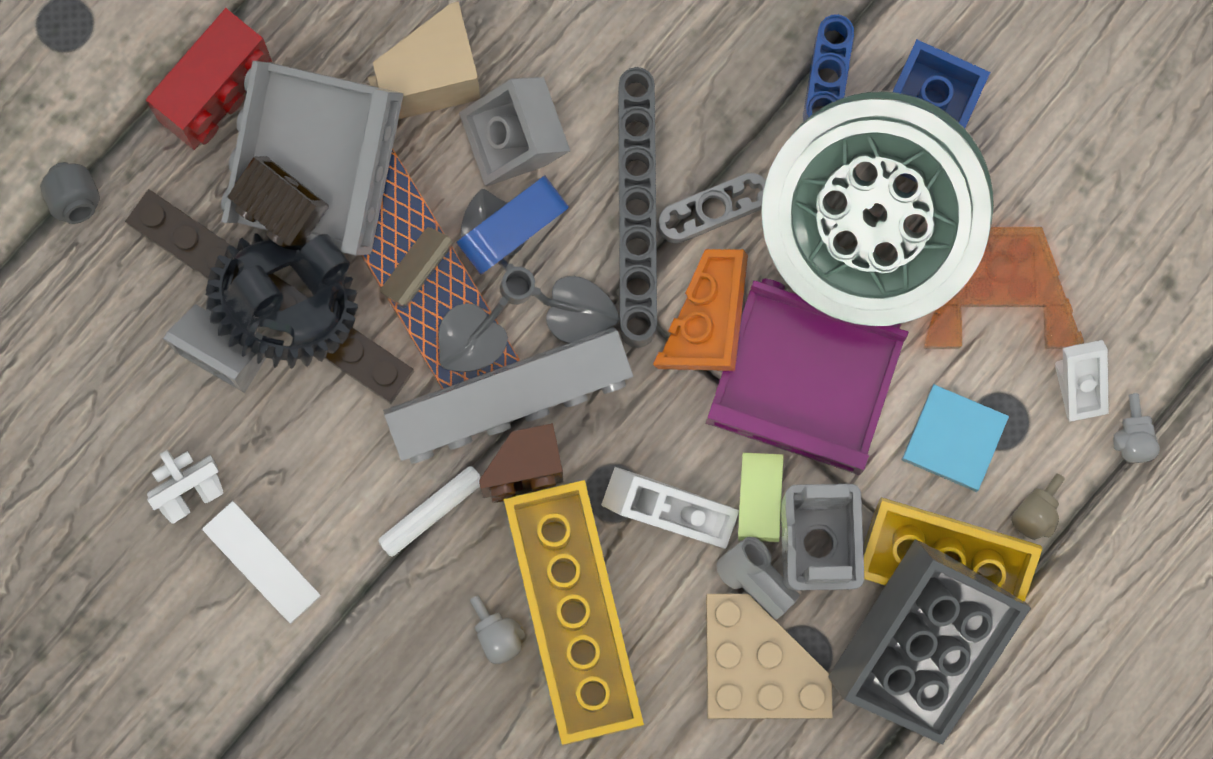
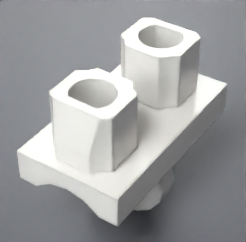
M168 450L160 453L165 465L153 471V476L158 483L170 475L173 477L147 492V500L153 510L159 508L161 513L173 524L190 513L189 507L181 496L184 492L195 487L204 503H208L222 495L224 492L219 477L216 474L219 471L212 456L209 455L186 470L181 471L180 469L194 462L188 451L175 459Z

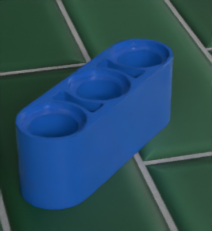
M839 14L825 17L820 23L814 42L803 122L813 114L812 110L814 108L824 107L845 96L854 39V27L845 16ZM828 31H837L843 36L844 42L832 44L826 40L824 34ZM829 68L837 73L838 80L831 83L825 82L820 78L818 72Z
M544 175L456 243L481 275L566 211L569 206L546 175Z

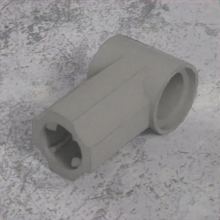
M755 537L745 538L717 561V571L724 583L735 589L743 587L775 620L783 615L800 596L797 591H792L785 587L783 577L771 565V555L768 548Z

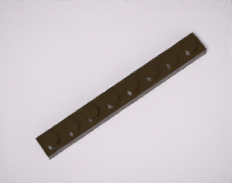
M150 189L147 190L125 220L127 225L208 280L212 267H215L217 257L219 255L225 256L227 246H232ZM275 274L268 275L283 294L280 311L309 298ZM353 327L346 341L339 344L334 354L327 352L325 360L390 404H392L414 373L412 367Z

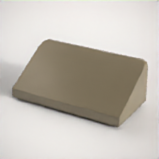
M427 227L381 287V293L402 309L406 308L450 250L452 239L433 228Z

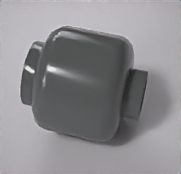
M58 163L49 169L40 184L41 194L50 214L55 219L69 224H78L89 219L94 214L100 201L99 191L89 170L80 164Z

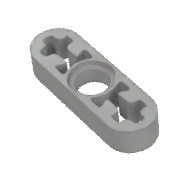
M747 173L667 206L659 217L658 228L661 236L668 242L682 243L762 209V196L766 180L758 174ZM745 184H749L752 189H760L756 202H751L749 197H745L736 202V207L739 210H732V201L726 191L731 190L732 198L743 193ZM709 198H717L723 202L725 213L716 219L709 218L703 213L702 204ZM693 205L695 206L696 217L702 224L696 227L695 219L684 223L683 232L678 233L675 228L668 229L666 227L670 223L671 215L676 214L678 219L691 216V210L688 207Z

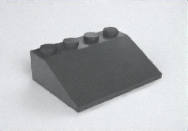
M915 539L828 678L844 700L943 745L1031 607L949 555Z

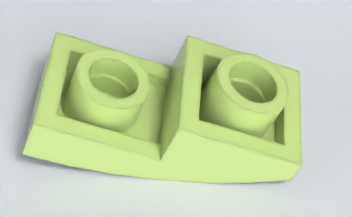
M742 454L738 540L755 537L760 541L766 542L780 541L784 454Z

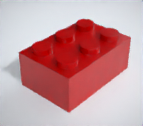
M225 8L145 99L157 120L193 150L200 143L203 145L207 144L219 129L217 124L226 113L229 115L233 114L245 99L243 94L246 92L244 87L245 77L248 70L252 67V62H272L263 37Z

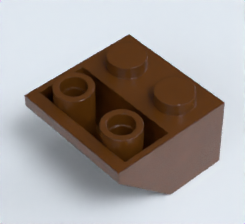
M553 423L516 430L510 433L479 480L483 498L491 497L492 503L504 502L506 498L515 497L517 491L532 489V492L556 487L557 483L563 482V470Z

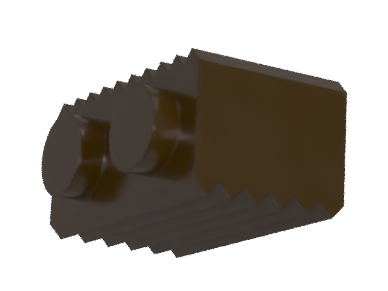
M254 156L227 196L228 199L234 201L237 205L235 211L240 216L250 222L259 221L261 225L268 229L266 231L267 237L282 247L287 245H303L311 235V231L315 229L316 224L320 222L324 212L329 208L326 202L267 156Z

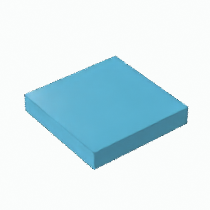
M933 384L906 447L902 461L977 492L980 489L1009 416Z

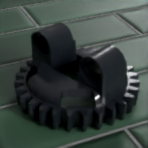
M258 233L254 234L251 245L244 238H240L237 248L230 245L227 246L225 256L219 255L215 267H212L210 270L205 294L208 296L206 309L211 311L210 323L219 324L218 336L230 334L229 347L237 344L243 346L242 357L246 356L250 351L257 354L258 364L262 362L264 357L273 360L274 368L278 366L280 360H286L291 369L294 368L297 359H300L306 367L312 362L313 356L322 362L327 352L334 354L339 344L346 341L356 319L354 315L358 309V304L354 303L357 296V290L349 289L353 278L346 276L351 263L328 234L318 235L303 245H287L286 247L276 244L269 238L263 241ZM291 266L314 296L280 311L283 294L268 275ZM268 327L273 330L287 332L293 337L291 345L283 346L284 340L273 339L264 335L262 340L255 337L257 329Z

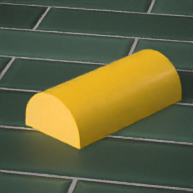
M881 497L874 511L863 546L864 579L886 586L916 539L949 555L1025 602L1042 552V546Z

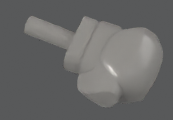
M1133 393L1129 395L1132 418L1123 419L1124 429L1114 434V449L1121 451L1127 463H1145L1154 460L1158 456L1160 447L1154 425H1152V418L1150 416L1142 417L1139 394Z
M479 595L470 599L481 620L475 626V630L487 659L493 664H502L516 657L521 652V640L525 637V633L519 623L511 618L503 619L500 613L490 616Z

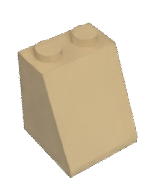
M459 1L447 5L375 60L373 66L376 75L368 77L370 86L404 93L399 119L479 100L478 76Z

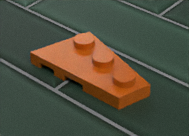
M744 249L704 250L685 292L687 295L686 301L678 318H674L668 330L670 336L663 351L658 352L653 363L657 369L735 371L748 254Z

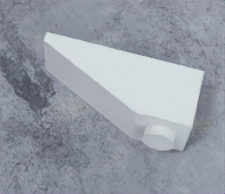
M615 467L601 504L603 507L619 515L724 549L728 545L739 514L738 509Z

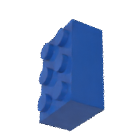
M916 39L893 92L926 100L947 112L966 128L991 72ZM900 174L905 178L917 182L916 178L911 174Z

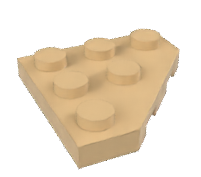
M706 594L707 719L833 718L832 682L828 678L829 673L749 594Z

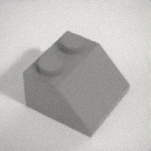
M544 77L510 79L459 112L485 186L540 169L570 152Z
M195 304L167 331L163 339L175 353L245 393L266 357L259 364L257 363V354L251 351L242 357L243 346L237 344L229 347L230 334L218 336L219 324L210 323L211 311ZM256 332L255 337L262 340L263 335Z

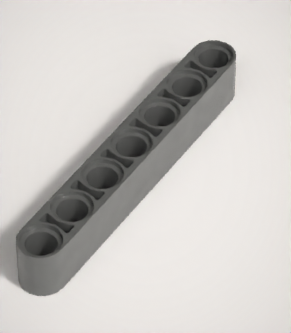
M633 67L621 75L618 86L620 335L623 341L631 347L640 348L651 343L655 337L657 327L655 83L649 71L644 68ZM631 83H640L645 86L647 92L641 97H633L625 89ZM631 122H641L647 127V132L642 136H632L627 132L626 126ZM638 160L645 163L648 170L643 175L635 176L627 171L626 166L631 161ZM635 199L642 200L647 204L648 210L643 215H633L626 208L628 202ZM638 238L644 240L649 249L642 255H634L628 251L626 245L632 239ZM634 278H641L648 283L649 290L643 295H634L627 289V283ZM633 318H643L649 324L650 329L644 335H634L628 330L627 323Z

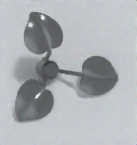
M486 189L478 191L464 213L460 238L506 205L507 202L497 198ZM524 243L518 246L507 256L517 254L524 246ZM503 258L498 262L506 271L500 284L502 298L490 315L487 317L485 311L478 305L461 304L448 311L442 319L438 333L439 363L442 368L454 372H472L493 364L503 354L508 340L505 329L495 323L494 320L508 303L514 305L523 304L531 296H535L544 305L551 307L546 316L547 326L557 339L565 343H570L609 329L618 323L620 317L615 305L607 294L591 281L577 276L560 278L552 288V299H550L541 292L540 288L535 287L534 276L528 269L514 267L513 264H509Z

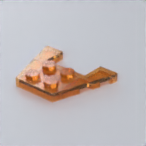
M1042 227L990 228L985 252L972 277L951 300L933 311L924 340V349H960L962 347L961 307H1043L1045 349H1063L1064 347L1084 344L1082 333L1078 331L1072 315L1073 309L1069 298H1066L1058 276L1060 274Z

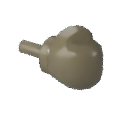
M1057 473L1045 491L1035 488L1013 512L1011 517L1013 526L1024 536L1033 540L1039 539L1042 536L1049 538L1056 531L1059 522V515L1056 509L1059 503L1053 496L1065 480L1062 475Z

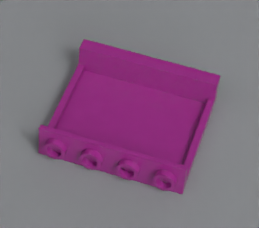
M763 278L761 282L753 280L741 315L735 371L722 372L705 424L860 475L865 469L869 457L868 451L903 343L909 332L900 329L901 324L868 326L845 322L817 310L799 295L785 291V285L778 281Z

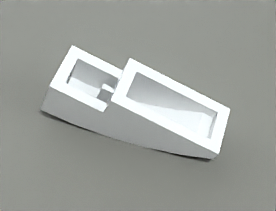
M234 501L202 528L207 536L290 624L321 597L315 588Z

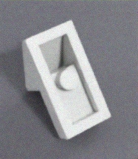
M1103 340L1064 347L1063 360L1057 361L1055 368L1069 422L1109 414L1108 349Z

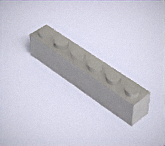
M612 327L383 411L401 461L410 459L411 464L433 457V449L448 444L450 450L465 446L473 441L471 436L487 430L488 435H495L511 428V421L524 416L526 421L542 418L550 413L549 407L564 403V406L567 408L588 400L586 394L601 388L604 394L619 390L626 386V379L634 376L619 333Z

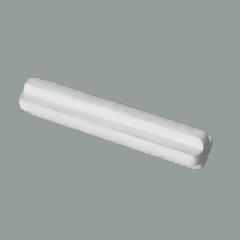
M472 466L464 469L382 535L378 540L381 547L389 556H395L480 487V474Z

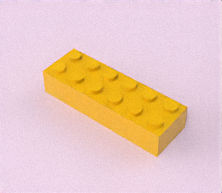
M585 480L504 499L562 746L643 726L644 722Z

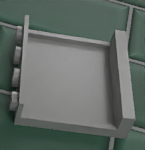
M253 61L244 82L247 92L244 108L240 111L237 118V130L239 132L237 144L229 159V170L231 171L229 186L221 200L222 222L241 223L268 230L259 221L250 222L240 216L235 211L237 205L227 197L254 156H267L329 205V208L324 212L320 222L316 224L315 229L311 231V235L307 240L310 241L321 234H328L335 244L341 248V252L352 255L371 254L404 93L271 62Z

